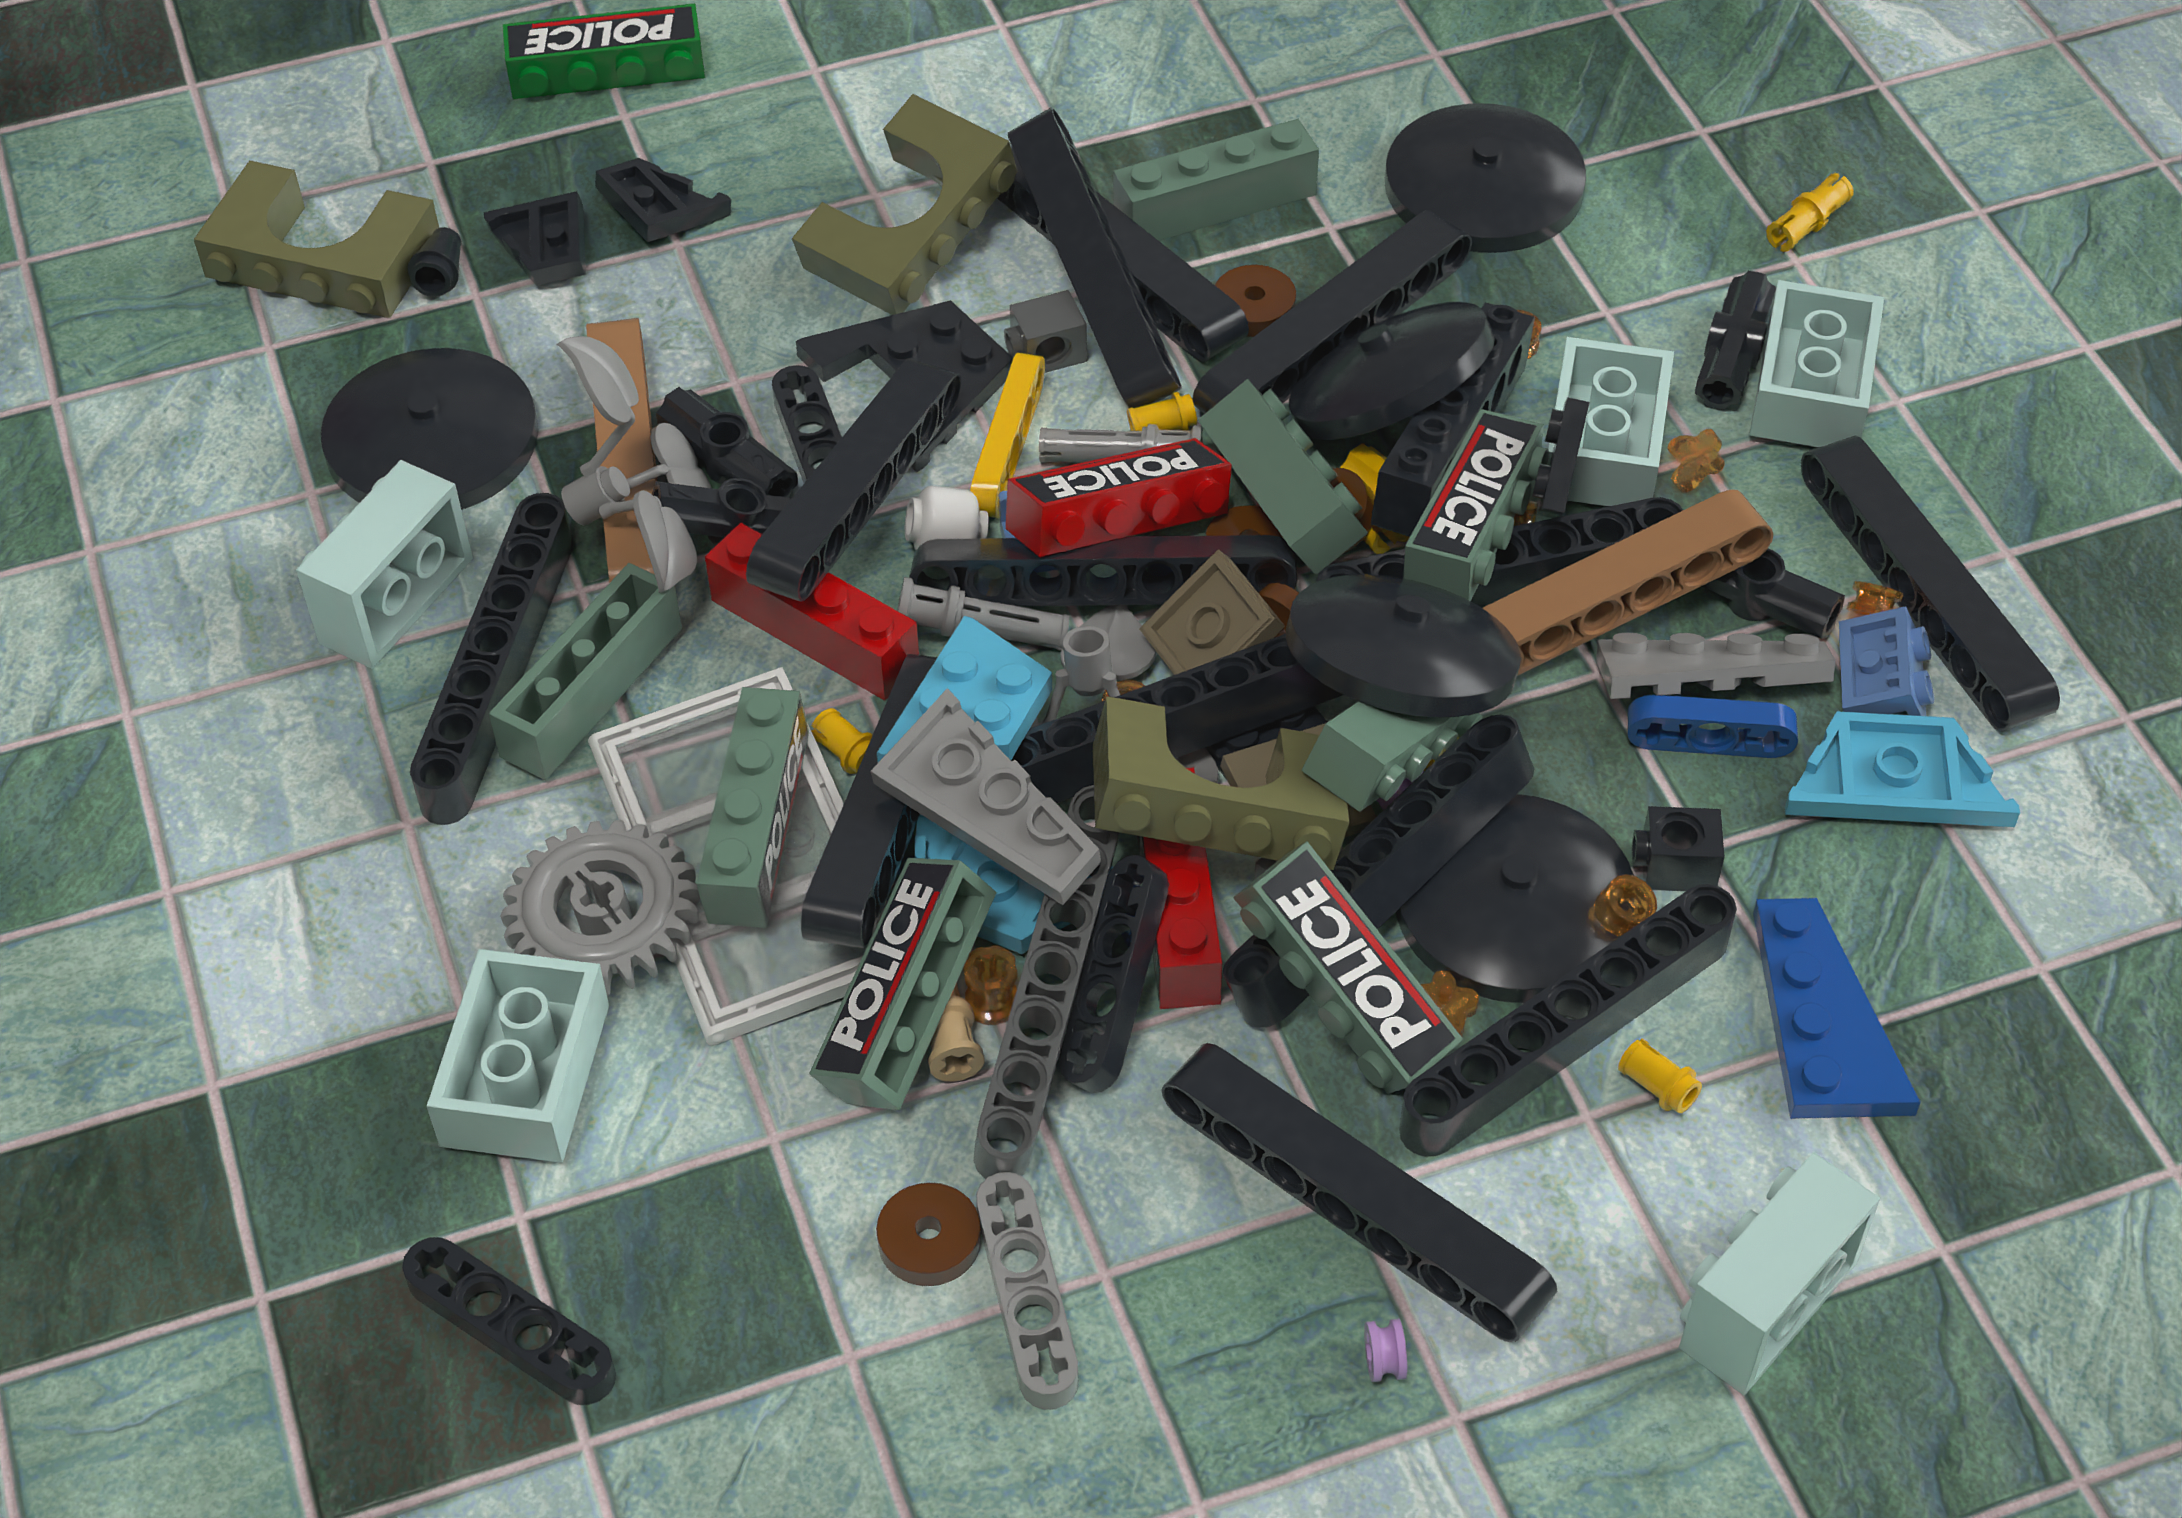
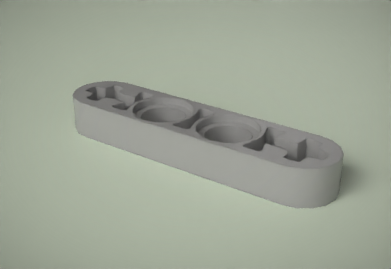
M1011 1172L996 1173L986 1178L979 1186L976 1193L977 1212L1019 1388L1024 1399L1032 1406L1043 1410L1057 1409L1067 1405L1077 1392V1356L1033 1189L1029 1182L1021 1175ZM1009 1197L1010 1203L1014 1205L1016 1227L1005 1230L1002 1209L997 1205L998 1198ZM1024 1248L1033 1252L1038 1261L1031 1270L1015 1273L1003 1266L1002 1258L1008 1251ZM1038 1304L1046 1307L1053 1317L1045 1327L1038 1330H1029L1023 1328L1015 1319L1017 1313L1023 1307ZM1049 1348L1052 1370L1055 1374H1058V1383L1046 1385L1043 1377L1039 1376V1356L1037 1351Z

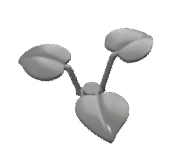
M577 336L566 338L557 343V346L572 360L588 395L600 414L606 420L618 426L591 461L580 466V471L584 476L563 487L562 500L569 515L582 526H586L601 517L606 519L616 513L634 510L659 589L658 592H665L694 571L697 564V555L692 539L679 515L670 507H662L658 497L644 490L636 493L633 500L625 501V497L629 496L630 489L665 474L668 482L672 484L712 488L703 470L698 467V459L686 437L675 426L668 423L655 426L650 436L653 451L661 463L660 465L628 479L614 466L610 468L600 466L635 422V414L631 407L639 401L638 392L629 370L612 348L590 337Z
M1108 605L1080 627L1072 629L1065 635L1063 650L1060 653L1061 664L1064 669L1058 670L1055 673L1056 685L1044 720L1038 723L1036 717L1030 728L1057 718L1067 686H1071L1077 694L1082 696H1096L1106 689L1109 697H1117L1120 693L1116 680H1127L1136 677L1153 664L1156 651L1139 630L1142 624L1133 616L1127 605ZM1205 748L1175 758L1185 768L1194 767L1196 775L1218 783L1217 765Z

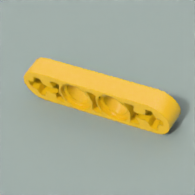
M1018 352L1015 354L979 457L970 491L977 497L979 510L987 511L988 517L999 518L998 495L1002 491H1007L1008 479L1014 477L1043 387L1045 374V359L1043 356Z

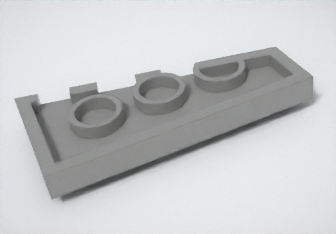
M1618 633L1613 636V640L1597 639L1596 662L1610 699L1630 698L1632 686L1644 685L1653 687V692L1656 695L1680 694L1681 685L1684 682L1695 681L1709 687L1712 691L1735 689L1736 686L1742 683V678L1753 677V682L1763 687L1834 681L1835 658L1825 641H1820L1817 637L1807 634L1787 635L1784 641H1762V638L1759 636L1745 633L1729 635L1727 640H1705L1704 637L1692 633L1673 634L1670 636V640H1647L1646 636L1638 633Z
M948 688L871 770L872 779L876 786L1062 905L1065 904L1101 862L1099 848L1051 797L1046 798L1031 783L1030 775L1016 760L1011 761L994 743L993 736L979 721L974 722L961 708L960 701Z

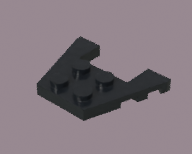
M951 300L823 332L795 341L797 357L810 369L814 370L823 382L830 380L866 359H870L889 378L893 376L907 358L960 374L962 384L956 407L948 420L912 464L911 468L916 472L922 470L930 462V453L940 442L946 445L957 433V424L970 411L976 413L1005 383L1013 361V357Z

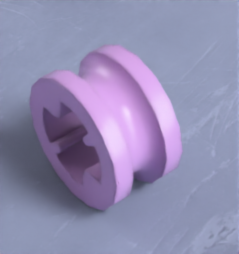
M1391 1319L1389 1325L1385 1328L1378 1327L1375 1321L1366 1322L1364 1340L1371 1382H1380L1382 1376L1387 1373L1393 1374L1396 1380L1406 1379L1407 1353L1400 1319Z

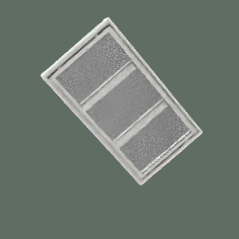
M783 667L594 733L588 739L589 746L619 820L624 821L626 831L629 832L637 824H643L648 828L649 837L654 833L666 834L669 845L682 848L685 854V862L695 868V884L698 878L742 687L793 690ZM809 725L807 746L767 928L708 924L700 899L698 903H693L697 907L699 921L693 924L687 919L682 920L688 926L691 935L690 943L685 944L679 938H670L677 956L675 964L706 1043L711 1046L844 997L866 951V948L809 941L802 938L801 914L803 902L844 805ZM886 900V903H885L884 908H883V910H882V913H881V915H880V918H881V916H882V914H883V911H884V909H885V907H886V905H887V903H888L887 900Z

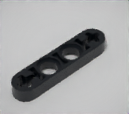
M794 365L785 367L774 375L772 389L775 409L802 481L805 483L816 470L811 467V464L816 460L825 458L842 436L818 375L814 370L806 366ZM799 389L800 393L804 395L805 402L797 404L793 390ZM806 422H818L824 426L815 433H803L797 430L801 424Z
M1138 855L1126 856L1118 861L1111 869L1107 878L1060 1052L1059 1067L1064 1078L1091 1093L1102 1092L1111 1087L1121 1072L1168 894L1169 882L1166 873L1146 858ZM1141 884H1142L1141 887H1135V888H1133L1134 885H1141ZM1131 930L1132 942L1129 949L1123 955L1113 958L1112 947L1115 939L1124 931ZM1115 988L1117 996L1113 1008L1107 1014L1098 1017L1096 1010L1100 997L1107 990ZM1096 1028L1099 1031L1104 1032V1034L1101 1035L1097 1032H1093V1030ZM1097 1057L1094 1064H1086L1087 1059L1092 1060Z
M430 1237L418 1241L409 1248L404 1256L402 1269L411 1294L419 1302L571 1403L590 1405L601 1401L611 1392L615 1385L616 1371L609 1348L600 1339L452 1241L442 1237ZM444 1263L449 1278L456 1283L455 1288L451 1291L449 1282L438 1274L431 1273L425 1278L422 1269L427 1265L437 1269ZM492 1291L502 1297L500 1305L491 1314L474 1316L466 1311V1305L470 1298L477 1293ZM532 1324H542L552 1331L548 1342L534 1350H525L515 1343L519 1332ZM565 1347L568 1358L580 1367L586 1368L594 1361L597 1374L591 1377L583 1373L574 1380L570 1364L561 1357Z

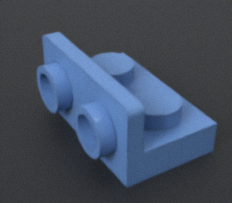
M1907 607L1839 621L1843 711L1892 714L1907 711L1908 715L1926 716V705L1934 703L1931 679L1927 670H1923V661L1931 659V647L1924 626L1915 627Z

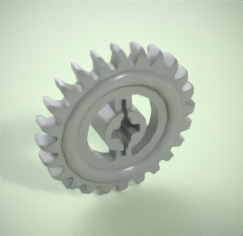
M615 820L608 830H603L600 821L590 822L587 832L581 833L576 826H573L566 830L567 839L563 841L554 836L546 839L545 842L548 850L545 853L532 850L526 855L530 867H519L512 873L516 885L508 887L503 893L507 906L500 915L504 926L507 928L504 933L505 941L511 949H515L514 953L600 964L608 996L610 995V984L613 974L618 973L630 989H634L635 966H641L653 978H656L658 971L653 955L658 953L666 956L669 961L675 962L677 959L676 951L670 938H679L685 944L690 943L691 935L688 926L682 920L687 919L693 924L699 921L697 907L693 904L700 901L698 888L694 883L696 872L691 864L685 862L684 850L678 846L669 845L666 834L654 833L649 837L648 828L643 824H637L627 832L622 820ZM602 870L626 873L640 883L643 889V899L634 917L621 880L614 874ZM569 885L572 887L570 902L582 934L569 930L559 922L557 917V904L564 890ZM586 885H587V886L589 887V889H590V892H591V895H592V898H593V901H594L593 904L591 903V900H590V897H589V894H588Z

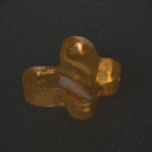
M1705 429L1695 437L1680 435L1668 443V451L1680 463L1673 472L1671 479L1681 492L1692 491L1707 475L1717 474L1725 466V461L1718 453L1721 449L1722 441L1712 429Z
M1443 970L1438 971L1433 975L1431 983L1420 985L1461 1037H1463L1466 1018L1472 1017L1477 1012L1478 993L1473 989L1457 987L1455 978L1451 973Z

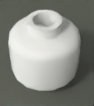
M928 486L921 491L918 498L911 497L908 502L905 516V538L907 541L913 542L915 550L926 541L934 539H978L987 537L988 513L987 511L979 510L977 497L970 490Z

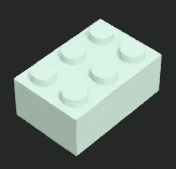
M1778 280L1767 329L1749 436L1814 447H1822L1852 436L1861 438L1870 403L1884 297Z
M1567 337L1555 409L1563 410L1567 397L1590 402L1568 494V501L1614 506L1653 498L1659 469L1674 351ZM1549 443V459L1547 465H1549L1554 447L1553 443Z
M400 460L385 477L380 478L374 484L371 492L351 513L341 518L331 534L315 550L305 556L296 572L320 645L373 669L471 562L473 556L455 484Z
M478 949L426 1106L439 1147L563 1163L609 1008L600 964Z
M1815 1152L1806 1159L1797 1171L1788 1166L1779 1174L1767 1193L1766 1198L1769 1200V1203L1759 1214L1752 1209L1748 1210L1737 1222L1728 1238L1731 1246L1720 1258L1713 1253L1709 1254L1698 1266L1689 1282V1286L1695 1292L1680 1314V1319L1686 1322L1679 1349L1743 1396L1747 1394L1856 1266L1881 1199Z

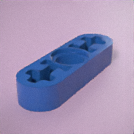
M1647 695L1634 700L1629 705L1627 711L1629 740L1635 746L1647 750L1777 758L1791 753L1798 744L1797 715L1793 709L1780 703ZM1708 723H1718L1726 726L1715 730L1699 728L1700 725Z

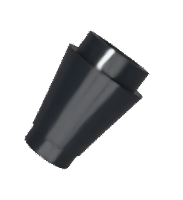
M447 227L436 229L408 263L410 281L413 287L421 294L429 297H439L451 291L457 285L462 241L456 231Z

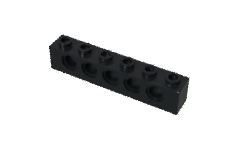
M1486 302L1483 304L1481 309L1484 311L1494 332V344L1489 355L1481 366L1461 385L1432 405L1414 414L1378 472L1370 525L1405 536H1411L1480 409L1499 413L1524 372L1535 320L1534 316L1518 312L1513 307L1507 305H1493Z

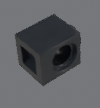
M1648 806L1644 830H1634L1632 838L1633 866L1643 867L1644 890L1687 891L1692 887L1703 884L1718 886L1725 858L1721 809Z

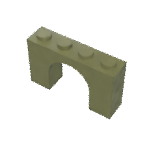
M915 94L909 97L883 128L894 161L942 186L937 201L929 211L920 218L905 225L886 228L867 225L822 202L791 238L803 269L891 315L904 312L910 304L919 300L929 280L941 266H945L950 262L956 247L971 229H975L980 225L986 210L1000 193L1006 192L1011 187L1018 172L1009 140Z
M249 160L193 239L204 275L207 278L305 299L315 303L350 309L359 313L391 318L412 285L408 274L410 259L429 239L432 233L439 228L432 199L386 190L364 225L349 238L333 245L318 248H302L289 245L282 241L305 209L296 172L293 169Z
M1106 696L1093 743L1095 828L1273 860L1281 859L1288 852L1308 842L1326 866L1333 870L1350 821L1347 803L1301 771L1319 735L1280 728L1266 773V785L1248 788L1226 786L1206 780L1192 773L1174 758L1167 745L1164 706Z

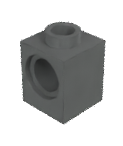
M1069 290L1009 305L1010 327L1004 329V339L1007 351L1013 358L1017 352L1043 356L1045 359V373L1087 362V324Z

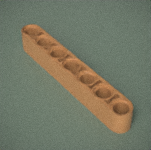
M639 318L586 324L587 337L605 343L622 359L630 372L638 392L639 401L631 407L635 414V422L600 465L606 468L612 466L618 468L626 479L656 466L655 453L650 439L652 423ZM593 403L598 452L618 425L606 420ZM657 477L630 489V494L625 497V501L633 500L634 495L642 490L652 494L655 482H658ZM634 510L616 513L603 519L609 582L628 563L654 574Z
M1726 490L1483 607V609L1497 618L1515 638L1521 654L1518 675L1752 562L1768 549L1773 539V531L1740 491Z

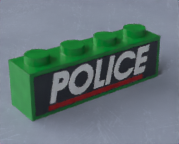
M696 3L503 24L505 63L512 99L705 78Z

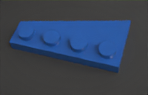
M1757 899L1753 917L1790 1119L1916 1116L1921 1102L1818 899Z

